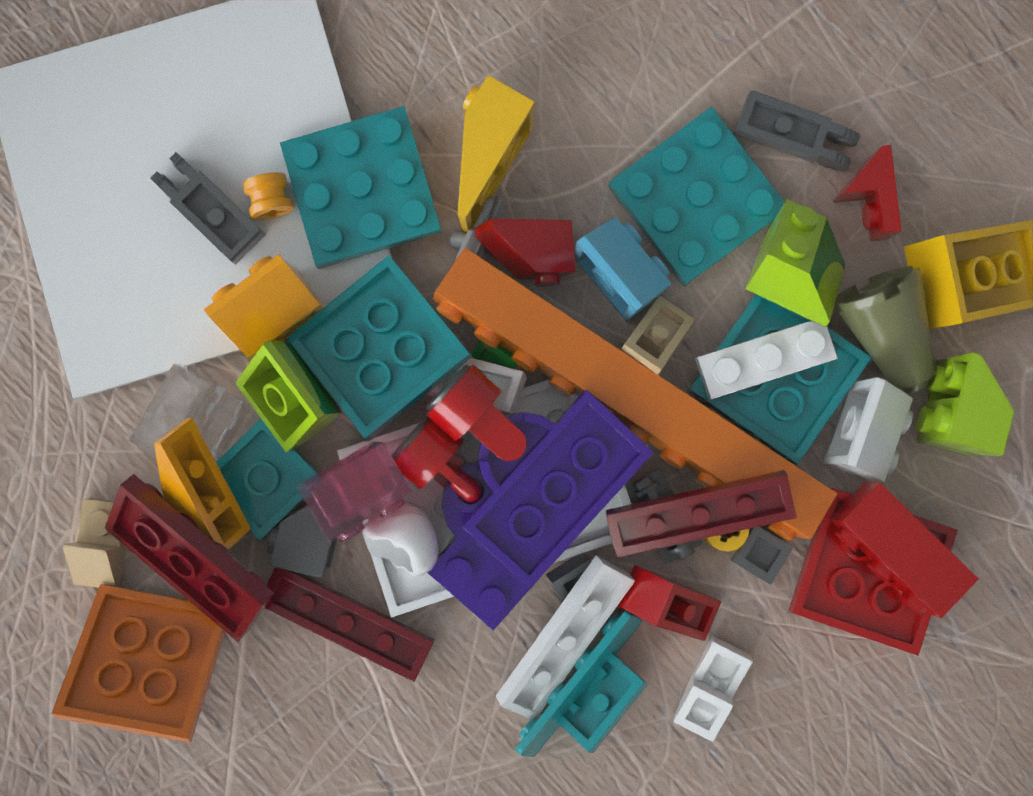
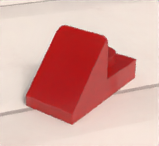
M884 145L873 153L833 200V203L866 200V204L862 208V222L864 228L869 230L870 241L888 240L902 231L891 145Z

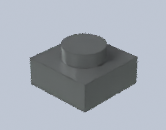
M761 527L749 528L746 542L734 552L730 561L771 585L793 547Z
M585 553L574 556L546 574L561 604L591 563Z

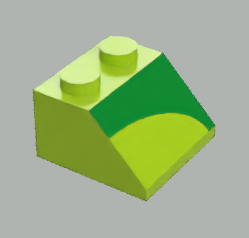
M786 199L764 235L745 288L824 327L830 322L845 269V262L827 217L816 213L810 207L799 205Z
M270 340L264 343L235 382L286 453L324 431L341 413L333 397L323 388L290 342Z

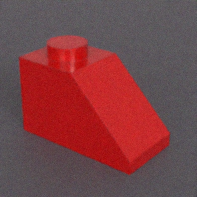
M491 218L474 228L475 237L518 280H534V286L537 287L555 286L560 284V278L576 272L572 220Z
M634 565L630 575L635 582L618 606L657 627L705 641L722 601L661 574Z

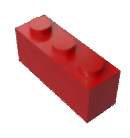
M865 481L829 518L839 528L835 532L836 536L854 552L860 548L871 559L867 566L884 582L889 583L892 580L904 591L900 595L901 600L919 615L926 612L942 618L979 580L880 482Z

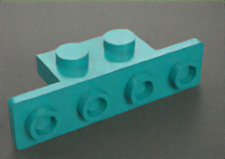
M624 611L622 615L616 614L608 621L602 632L604 635L603 639L595 649L590 648L585 651L576 662V673L567 684L563 682L553 690L547 700L549 706L540 718H533L522 729L520 733L522 740L515 748L521 756L535 757L559 726L568 732L589 753H594L649 684L617 656V653L641 625L642 620L639 617Z

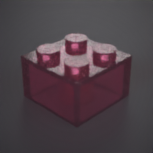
M371 441L295 486L328 541L338 537L340 542H344L360 533L365 528L362 521L372 515L379 513L382 518L401 508L405 504L402 497L412 492L385 444Z

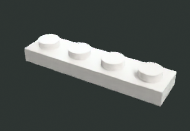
M597 555L594 557L497 693L496 698L501 707L531 720L540 714L547 704L550 694L563 682L635 582L627 571Z

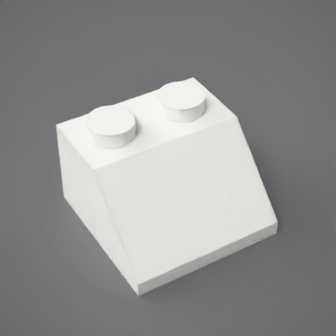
M878 377L855 382L844 398L822 464L870 481L885 482L886 477L894 472L898 463L899 453L895 450L900 435H904L911 425L913 411L909 409L913 398L888 381Z

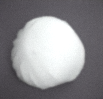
M402 502L390 504L371 518L362 529L367 548L373 557L389 559L394 567L404 568L411 576H423L431 571L437 563L439 546L436 530L428 515L412 504Z

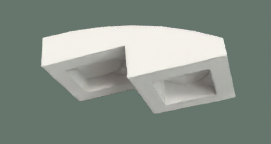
M712 635L683 693L673 722L713 742L734 706L732 698L753 663L751 654Z

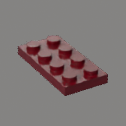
M135 474L120 485L105 529L228 635L239 642L249 632L274 593L267 588L266 583L259 575L254 572H248L234 560L225 546L213 542L200 531L191 517L184 513H179L166 502L156 487L144 483Z

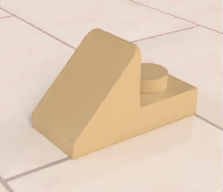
M659 295L625 342L621 351L658 375L695 319Z
M92 498L82 500L77 542L64 544L63 548L74 585L99 588L100 584L120 588L126 546L105 529L114 501Z

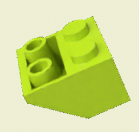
M971 352L937 360V364H935L936 373L929 379L930 384L927 386L930 392L926 406L921 408L916 419V431L919 432L917 443L965 456H1003L1015 411L980 354Z

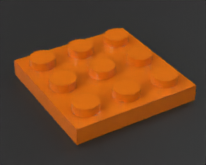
M100 584L51 714L58 719L191 743L225 631L189 600Z

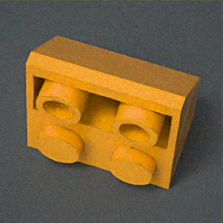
M280 254L274 258L266 256L257 261L249 269L250 275L237 285L230 283L219 289L211 298L213 303L204 309L211 320L249 359H253L260 347L270 340L286 342L289 335L325 307L300 272Z

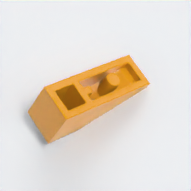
M185 418L154 443L163 499L179 513H184L191 517L198 529L213 542L220 543L229 550L251 527L193 418Z

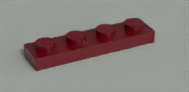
M785 470L606 510L616 557L797 518L788 475Z
M275 567L266 584L267 588L274 594L264 609L415 682L435 641L434 638L301 573Z

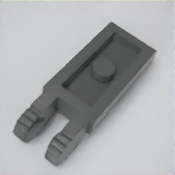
M750 90L734 131V135L812 163L816 161L821 166L841 172L848 171L851 160L841 153L822 147L825 138L828 141L845 147L857 146L860 138L859 133L831 122L832 118L754 90Z
M175 152L169 159L173 162V166L181 174L186 175L190 181L178 191L164 174L156 171L150 179L171 199L169 202L236 265L266 233L201 171L197 172Z

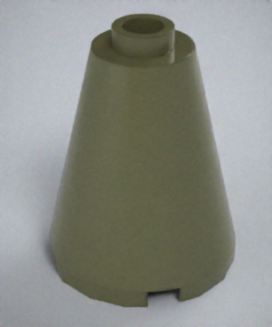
M912 266L892 269L868 278L870 283L857 290L856 285H853L838 294L835 301L836 311L869 356H871L888 382L898 389H903L906 393L915 392L927 387L930 384L929 379L934 376L936 371L924 282L920 269L917 267L914 270Z

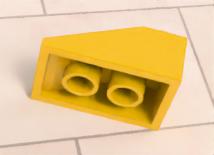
M487 75L481 87L475 84L471 88L463 104V109L466 112L464 116L458 217L462 232L465 233L468 232V229L474 228L486 200L493 198L534 129L535 102Z
M1033 220L952 233L903 246L907 266H912L914 270L918 267L923 276L930 329L962 324L1033 307Z

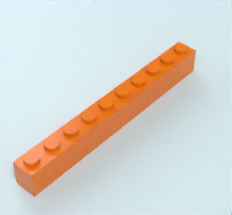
M465 247L436 289L432 301L439 304L436 310L441 315L454 323H459L463 320L476 329L474 335L485 344L493 348H497L498 345L503 346L513 353L511 359L523 369L532 373L538 369L551 378L548 383L558 392L571 397L573 393L579 396L584 390H588L645 445L649 442L662 452L659 455L661 459L675 468L682 470L685 466L698 475L696 481L706 488L785 470L788 475L797 518L772 523L768 528L776 535L788 541H792L794 538L812 539L837 493Z

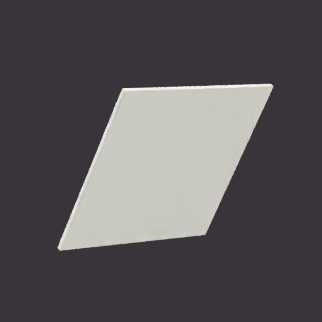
M231 0L0 68V138L73 399L83 398L241 351L211 320L204 309L213 303L211 298L219 289L230 283L239 284L250 275L248 271L251 266L266 256L274 258L280 254L300 272L324 306L328 305L388 255L392 258L389 248L318 269L314 263L280 142L352 121L316 0ZM175 152L197 172L201 171L266 233L236 265L169 202L171 199L150 179L157 171L160 174H164L178 191L190 181L186 175L181 174L173 166V162L169 159ZM264 173H284L288 182L285 192L286 196L293 202V212L275 219L253 220L249 212V208L252 205L251 198L245 194L243 182L248 178Z

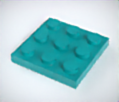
M405 106L280 142L314 263L318 269L442 233Z
M713 107L703 112L612 179L608 184L610 190L683 286L689 284L770 224L785 203Z
M390 255L287 337L291 345L364 439L368 441L373 439L472 358L470 353Z
M754 294L714 352L812 320ZM827 327L838 359L708 400L699 373L688 391L791 463L799 464L866 367L871 356Z

